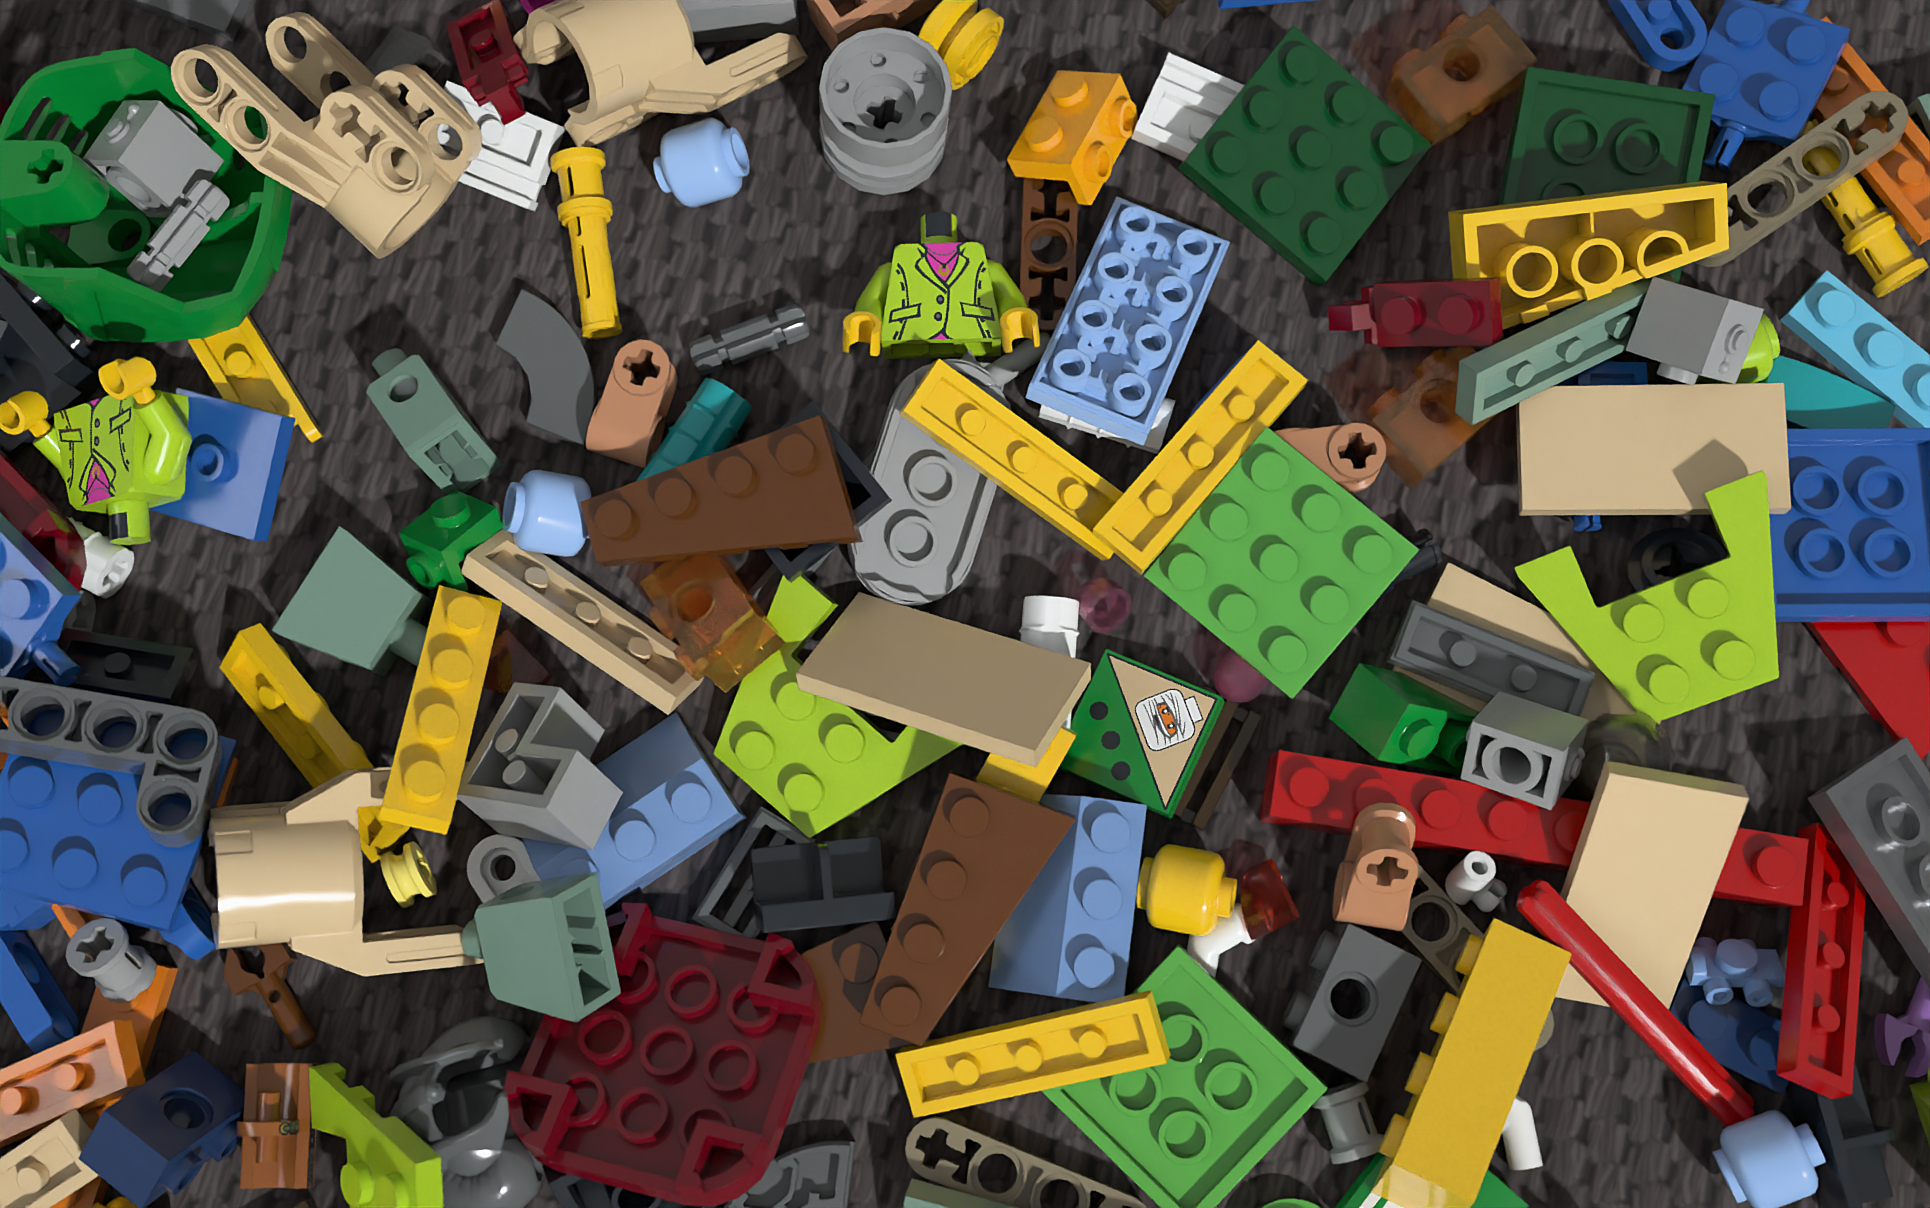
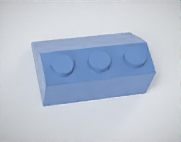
M675 712L596 765L623 793L593 850L522 838V841L540 880L587 872L597 873L606 914L747 818L679 714Z
M1043 794L1039 801L1040 803L1071 813L1076 816V820L995 937L989 987L1089 1002H1101L1123 997L1147 805L1085 796Z

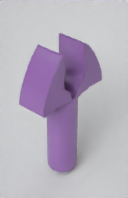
M1922 976L1906 1014L1894 1018L1889 1014L1878 1013L1874 1022L1875 1044L1882 1065L1893 1066L1900 1052L1901 1042L1906 1037L1912 1036L1916 1050L1905 1072V1076L1908 1077L1923 1076L1928 1073L1930 1067V989Z

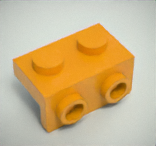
M1058 70L1007 158L1015 177L1068 181L1077 203L1092 205L1103 183L1109 179L1116 159L1127 139L1132 136L1137 125V109L1129 96L1121 74Z

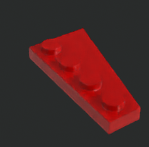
M1930 621L1805 622L1821 643L1819 648L1834 667L1840 668L1861 696L1859 700L1875 721H1880L1894 741L1907 737L1922 760L1930 751Z

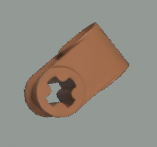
M636 340L629 342L619 350L614 359L602 398L596 405L588 426L586 436L587 450L642 468L647 466L652 458L651 453L657 451L662 441L665 421L678 383L676 370L661 346L649 340ZM650 364H653L659 375L657 378L646 377L642 386L639 385L634 377L635 372H646Z
M1351 423L1313 429L1288 428L1273 431L1349 493L1365 490L1373 484L1386 458V444L1383 436L1375 428L1365 423ZM1346 448H1355L1359 458H1366L1362 469H1353L1351 459L1343 458Z
M1377 803L1366 807L1356 817L1345 859L1340 863L1336 876L1332 909L1335 921L1396 931L1404 929L1409 912L1411 894L1418 877V860L1414 852L1411 851L1416 834L1415 820L1412 814L1403 806L1393 803Z

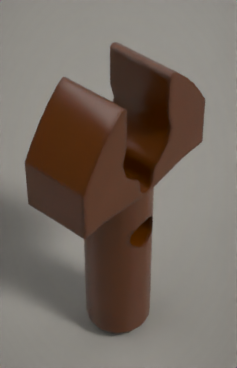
M288 943L257 945L265 956L264 974L255 973L249 968L248 961L240 947L229 948L225 960L224 980L233 995H243L248 991L261 994L291 1047L295 1050H300L311 1045L317 1037L316 1032L285 981L288 965L298 959Z

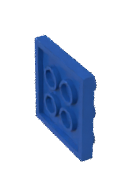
M1930 428L1787 429L1791 509L1786 514H1769L1776 622L1930 621Z
M59 710L40 712L33 718L29 733L37 736L54 733L61 727L65 713ZM127 721L110 724L103 731L100 744L109 748L126 745L133 739L137 726ZM197 733L184 734L173 742L170 754L179 759L197 757L204 751L207 739ZM219 736L223 747V759L211 808H216L238 748L236 740ZM8 754L0 774V890L171 934L209 828L210 813L203 833L194 842L182 847H166L156 843L147 834L137 815L136 799L142 775ZM181 797L166 799L157 806L154 812V821L164 826L179 824L188 817L191 811V803Z

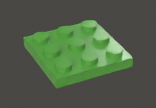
M1266 427L1144 574V577L1293 699L1419 549L1271 429Z
M1178 943L1130 994L1152 990L1171 1054L1167 1063L1042 1090V1092L1159 1207L1215 1208L1318 1100L1328 1087L1313 1070Z

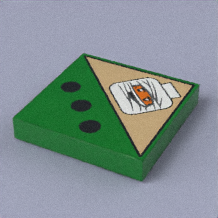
M1106 649L1072 719L1070 730L1077 733V736L1058 769L1129 801L1147 805V809L1171 819L1225 701L1223 697Z

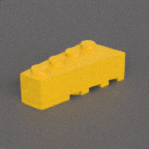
M1700 181L1448 211L1453 278L1500 277L1503 329L1520 323H1529L1550 315L1549 313L1582 300L1589 301L1611 293L1613 289L1642 278L1654 277L1729 249L1727 183Z
M1496 918L1492 920L1482 938L1470 933L1454 969L1464 974V979L1457 995L1446 992L1436 1011L1430 1029L1439 1033L1438 1039L1430 1056L1420 1052L1410 1073L1404 1090L1412 1093L1413 1096L1404 1117L1396 1113L1394 1114L1382 1140L1379 1153L1386 1155V1159L1373 1186L1372 1193L1403 1208H1470L1474 1204L1572 953Z

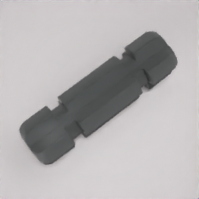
M793 303L775 310V317L768 319L767 314H763L720 330L721 336L715 339L709 334L689 343V352L696 370L700 375H707L724 369L722 363L731 360L732 365L778 349L777 343L786 340L787 345L807 338L810 335V330L802 308L799 304Z

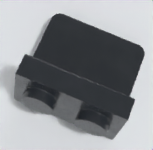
M0 272V317L8 321V325L0 340V404L23 391L37 392L45 398L48 404L49 412L46 420L52 425L54 424V413L75 407L101 385L98 376L99 371L86 357L92 352V349L68 324L64 322L59 326L48 314L54 308L21 282L17 284ZM0 429V449L7 456H14L34 441L36 437L29 429L16 435L8 434Z

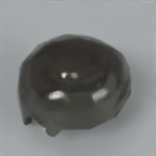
M1637 712L1632 715L1602 713L1596 720L1588 723L1582 747L1585 751V757L1582 759V766L1578 777L1574 778L1571 784L1582 799L1589 800L1592 803L1605 761L1671 772L1675 755L1669 733L1650 715L1643 712Z

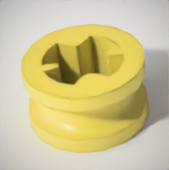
M411 841L404 844L403 853L400 855H395L390 851L381 855L380 863L384 878L393 897L402 908L413 905L414 897L418 894H422L426 898L436 895L437 885L425 854L416 842Z

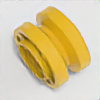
M943 0L927 17L918 35L919 38L931 44L946 63L953 90L964 86L983 69L994 53L1003 30L1004 19L992 9L985 8L976 13L978 0Z

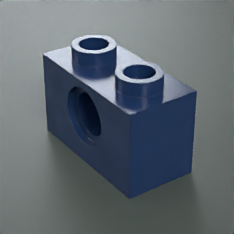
M193 1051L104 1109L78 1159L137 1207L145 1208L166 1191L173 1195L178 1194L195 1178L205 1162L211 1158L216 1162H220L236 1148L243 1136H236L237 1121L244 1119L245 1090Z

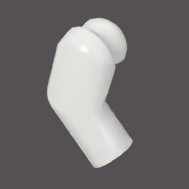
M1480 851L1470 852L1450 871L1445 883L1446 892L1455 903L1465 905L1471 899L1484 912H1491L1498 905L1500 899L1506 895L1507 887L1501 880L1494 877L1496 866L1493 859Z
M1235 903L1231 918L1219 917L1217 925L1211 934L1207 936L1189 935L1187 952L1209 973L1216 977L1219 954L1240 942L1250 944L1257 938L1261 928L1259 916L1255 911L1245 908L1244 905Z
M1516 1095L1501 1133L1509 1170H1525L1540 1167L1543 1163L1532 1110L1524 1099Z

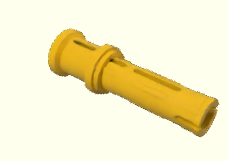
M1817 119L1808 122L1802 136L1819 125ZM1816 147L1807 151L1802 157V164L1809 173L1823 176L1834 172L1840 165V159L1833 150L1825 147ZM1855 176L1821 198V201L1829 209L1845 234V237L1842 239L1844 243L1843 249L1848 255L1856 254L1876 283L1872 291L1877 298L1901 287L1929 267L1924 258L1915 259L1895 230L1899 224L1893 214L1889 215L1887 211L1880 213Z
M593 147L564 149L550 157L551 170L558 174L562 203L557 207L558 220L562 222L565 228H568L571 240L575 280L581 311L582 336L588 337V339L617 336L622 333V324L620 323L606 228V224L611 221L613 208L612 202L605 199L601 170L606 166L605 153Z

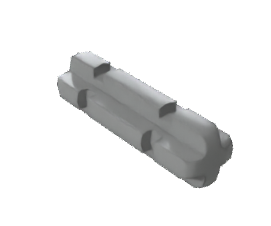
M205 179L196 181L184 196L189 201L184 207L178 204L147 242L151 250L147 254L140 251L127 267L126 273L134 282L160 292L173 276L169 269L173 265L176 268H180L211 229L206 225L208 220L211 219L216 222L227 209L230 203L229 198L219 187Z

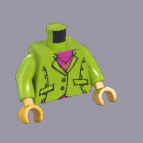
M933 212L921 217V243L895 246L892 262L878 267L857 300L854 312L846 316L843 321V352L849 353V347L853 343L865 342L870 344V356H878L880 354V343H882L884 359L962 357L968 350H971L974 356H1001V338L1005 353L1012 352V341L1017 338L1032 340L1034 348L1040 346L1038 316L1027 307L1025 298L1001 263L986 259L983 244L978 242L958 243L957 217L946 212Z
M133 357L127 361L119 358L102 366L99 369L98 376L101 385L109 395L54 413V424L52 425L46 420L49 412L48 404L45 398L37 392L23 391L0 404V429L12 435L20 434L29 429L36 437L32 444L58 469L64 479L69 503L76 510L108 514L110 543L136 545L150 542L149 508L180 500L185 493L186 460L192 444V437L188 431V396L152 390L150 386L156 381V371L152 363L144 358Z

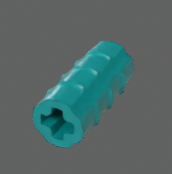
M705 378L692 399L686 402V408L674 426L668 428L669 433L657 451L651 453V460L636 481L727 449L733 438L738 437L737 432L753 410L752 406L724 384L712 378Z

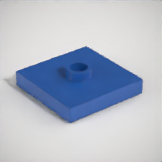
M177 388L176 394L188 396V431L192 437V444L186 460L185 493L180 500L152 507L150 510L250 540L268 541L295 418L194 390Z

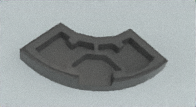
M521 289L496 345L502 352L519 362L528 375L532 400L526 422L532 429L587 450L586 436L594 409L598 404L596 378L593 374L589 357L583 344L568 322L549 304Z
M856 1140L819 1141L786 1151L773 1158L758 1183L741 1197L728 1201L724 1208H848Z

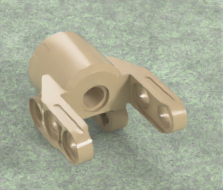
M556 0L531 12L526 26L518 31L513 38L522 57L529 64L548 65L577 52L584 66L590 100L568 109L570 118L564 126L577 147L595 146L644 123L661 112L704 115L776 81L799 67L808 58L795 34L788 35L779 32L706 66L694 47V37L690 21L680 0Z
M295 12L276 18L269 24L267 29L266 46L273 66L320 109V114L308 121L303 122L230 51L217 46L203 44L181 51L174 58L171 66L173 85L181 98L258 171L325 208L378 259L388 256L401 247L440 209L455 189L459 178L469 167L471 161L479 155L482 148V135L478 124L425 71L415 65L402 64L375 76L322 24L306 13ZM288 26L298 30L305 39L307 52L304 59L296 58L285 45L284 32ZM198 58L208 62L217 74L218 88L215 93L203 88L196 77L195 64ZM338 71L345 75L350 81L351 86L332 92L330 86L332 72ZM400 84H404L409 90L405 98L409 104L407 106L401 105L397 100L401 94V90L398 87ZM247 106L256 108L265 117L268 124V134L265 140L256 137L247 128L244 115ZM432 109L434 115L420 124L419 120L427 116L424 111ZM440 124L450 125L460 135L462 151L459 156L450 155L441 147L438 140Z
M465 762L463 772L465 771L469 762ZM391 767L348 769L293 801L232 805L210 809L207 837L209 838V846H214L218 893V913H212L210 917L216 949L287 942L293 951L364 977L484 963V959L470 958L465 954L462 947L464 928L456 924L362 934L364 880L358 832V807L382 805Z

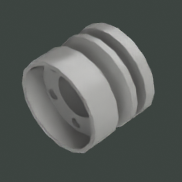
M887 27L865 30L838 44L824 63L819 85V107L821 112L819 118L820 140L824 157L840 179L859 191L880 195L909 191L927 180L942 160L947 136L952 85L946 63L931 44L908 31ZM883 122H888L884 130L880 129L883 125Z

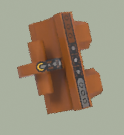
M320 1063L246 1064L244 1119L237 1121L236 1136H243L240 1189H306L314 1187L316 1129L312 1128L309 1067L318 1066Z

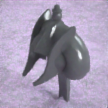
M477 1016L461 1021L443 1032L420 1058L398 1065L388 1076L387 1084L389 1087L401 1089L399 1098L395 1102L389 1117L397 1116L441 1157L444 1208H524L540 1190L543 1176L542 1165L533 1157L511 1127L507 1093L503 1092L508 1070L520 1072L532 1045L530 1037L518 1022L498 1016Z

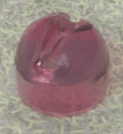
M1104 576L1098 577L1091 582L1086 581L1080 586L1076 595V600L1079 601L1080 617L1095 632L1107 633L1117 629L1126 621L1131 612L1132 600L1130 595L1116 581ZM1099 602L1102 610L1095 612V605Z
M1230 649L1223 657L1214 672L1215 687L1221 697L1236 703L1250 702L1259 696L1271 682L1233 649Z

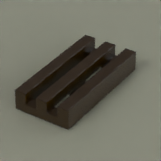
M1204 686V690L1216 694V691ZM1229 698L1224 699L1225 704L1173 814L1175 818L1200 831H1203L1262 717L1252 710L1247 711L1239 707L1238 703ZM1231 719L1242 725L1197 812L1186 808Z

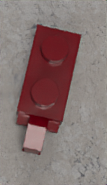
M492 0L446 24L462 83L478 106L481 107L491 102L504 125L526 115L525 105L517 87L529 82L527 76L529 70L526 61L513 41L516 31L511 16L501 0Z
M1500 277L1387 280L1372 286L1361 287L1362 300H1346L1342 304L1328 305L1329 331L1364 330V344H1377L1378 347L1492 346L1503 340Z

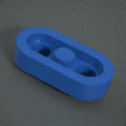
M1607 0L1611 10L1642 57L1649 65L1658 70L1676 72L1685 69L1696 59L1706 44V25L1690 0ZM1668 37L1673 39L1677 44V49L1668 48L1661 42L1660 38Z

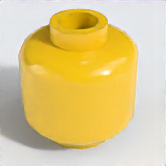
M1171 844L1165 845L1160 848L1154 858L1146 857L1143 861L1137 887V908L1146 910L1148 922L1158 929L1196 936H1207L1215 929L1219 917L1231 918L1236 899L1237 879L1225 877L1224 860L1213 851Z

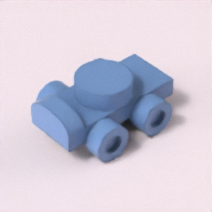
M1703 937L1696 939L1684 968L1689 984L1703 986L1706 1000L1712 1005L1728 1003L1734 995L1732 987H1743L1742 990L1749 1005L1755 1007L1765 1006L1774 999L1772 988L1783 989L1785 983V974L1776 950L1757 949L1754 941L1750 939H1727L1718 946L1712 938Z

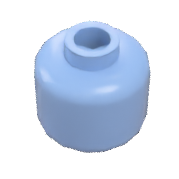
M706 118L668 131L661 140L660 156L655 157L653 161L655 176L661 189L665 193L672 192L681 204L691 208L734 196L742 187L743 177L747 176L750 171L747 150L739 132L733 127L727 129L721 121L714 118Z
M542 470L527 472L519 483L511 482L506 492L502 512L504 532L512 533L516 546L523 551L563 557L574 556L582 548L586 538L590 539L580 504L581 501L592 498L589 485L583 478Z
M1776 1110L1761 1113L1726 1127L1720 1135L1722 1148L1713 1151L1716 1162L1737 1204L1748 1200L1753 1208H1779L1811 1196L1818 1188V1177L1814 1167L1826 1163L1824 1155L1807 1123L1794 1128L1789 1119L1783 1113Z

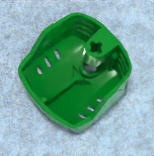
M136 48L101 52V55L58 62L44 67L26 81L5 113L0 126V267L63 314L66 321L89 338L107 342L109 340L124 342H173L198 338L204 339L238 327L265 293L275 271H279L290 221L292 189L258 171L244 157V167L241 170L238 160L241 154L181 98L175 90L171 79V67ZM201 84L202 87L208 90L209 92L215 93V91ZM42 98H51L25 140L23 130L31 113ZM123 100L161 101L167 108L182 113L198 128L196 135L224 160L210 182L226 194L230 200L229 206L216 222L211 219L208 220L206 225L211 229L180 268H176L173 265L169 269L173 276L160 292L134 282L126 272L127 267L140 251L147 254L151 250L147 242L167 218L148 217L83 160V157ZM247 106L244 113L247 128L253 135L265 140L268 134V124L265 117L256 108ZM64 114L69 115L53 141L45 140L59 117ZM79 131H86L87 133L73 152L68 146ZM71 226L68 246L47 229ZM142 232L140 241L133 248L122 251L121 247L128 236Z

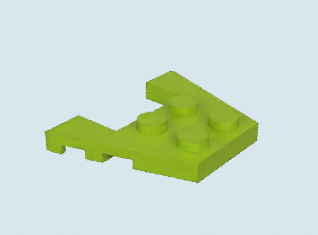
M1764 470L1702 493L1728 553L1726 558L1601 606H1595L1570 545L1514 567L1521 581L1649 725L1779 678L1768 484Z
M803 574L792 583L783 575L713 754L808 838H811L964 744L908 725L894 741L857 708L799 690L796 672L803 665V662L797 657V654L838 604Z
M332 1062L309 1067L312 1128L346 1139L347 1164L342 1168L340 1183L343 1196L350 1205V1208H444L441 1157L397 1116L387 1118L379 1116L375 1112V1096L363 1085L349 1088L342 1081V1079H345L346 1070L339 1063Z

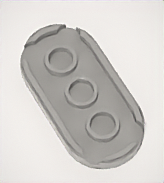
M942 360L1011 411L1010 404H1007L1006 398L1000 390L1002 387L988 371L964 360ZM933 363L922 366L908 375L892 395L868 467L870 473L892 501L859 527L863 542L848 543L851 565L862 584L877 597L904 606L923 605L941 599L963 582L972 566L997 488L994 482L899 415V412Z

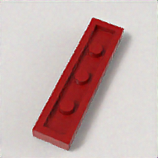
M1814 823L1798 829V838L1809 839L1803 904L1802 906L1791 907L1776 1075L1827 1098L1836 1099L1852 1095L1866 889L1827 828L1819 823Z

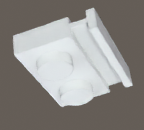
M1168 53L1131 139L1184 161L1244 85Z
M446 81L444 90L475 120L482 135V148L479 155L471 161V164L458 181L535 211L539 204L536 200L541 186L546 184L551 170L550 157L558 151L565 128L526 112V115L504 125L491 102L479 107L465 87ZM440 124L438 140L441 147L450 155L459 156L462 151L460 135L450 125Z

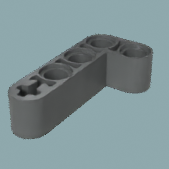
M0 676V715L8 716L9 724L8 728L0 717V752L142 775L136 799V812L145 831L156 843L166 847H182L194 842L203 833L208 821L223 759V747L214 722L205 713L190 708ZM59 710L65 713L61 727L54 733L41 736L29 733L33 718L40 712ZM127 721L137 726L133 739L126 745L109 748L100 744L101 735L110 724ZM197 733L207 739L204 751L197 757L179 759L170 754L173 742L184 734ZM181 797L191 803V811L188 817L179 824L164 826L154 821V812L157 806L166 799Z

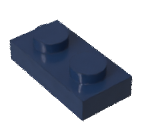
M1682 975L1669 1011L1725 1070L1774 1094L1784 1095L1789 1080L1776 1075L1781 1020L1735 998H1732L1731 1001L1723 1005H1712L1706 1000L1703 986L1690 985L1687 975Z

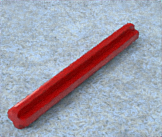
M1541 879L1536 880L1518 893L1517 910L1550 944L1572 953L1568 963L1725 1127L1755 1115L1752 1109L1754 1106L1753 1098L1548 882Z

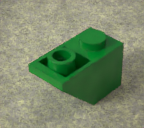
M1359 663L1329 719L1377 760L1461 775L1468 744L1466 742L1467 731L1472 721L1480 712L1402 672Z

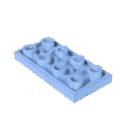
M1116 196L1029 384L1026 398L1144 446L1230 242Z

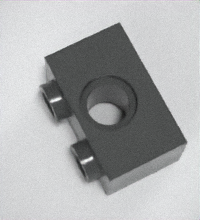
M1350 923L1338 924L1334 934L1325 930L1318 939L1309 960V966L1317 969L1307 993L1297 990L1284 1012L1281 1026L1289 1029V1032L1283 1043L1354 1079L1367 1082L1422 959ZM1344 979L1356 985L1361 997L1358 1010L1347 1018L1339 1016L1332 1008L1330 1001L1333 987Z

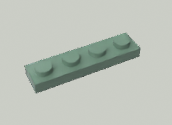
M1667 272L1654 276L1674 283L1676 280L1675 277ZM1652 277L1648 279L1642 278L1615 288L1611 293L1589 301L1586 300L1460 360L1455 413L1471 425H1474L1625 351Z

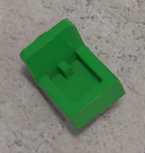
M454 489L448 495L436 500L430 509L399 532L409 556L406 561L408 570L415 580L427 589H438L440 585L467 592L468 586L458 563L465 559L468 553L502 529L503 525L497 507Z

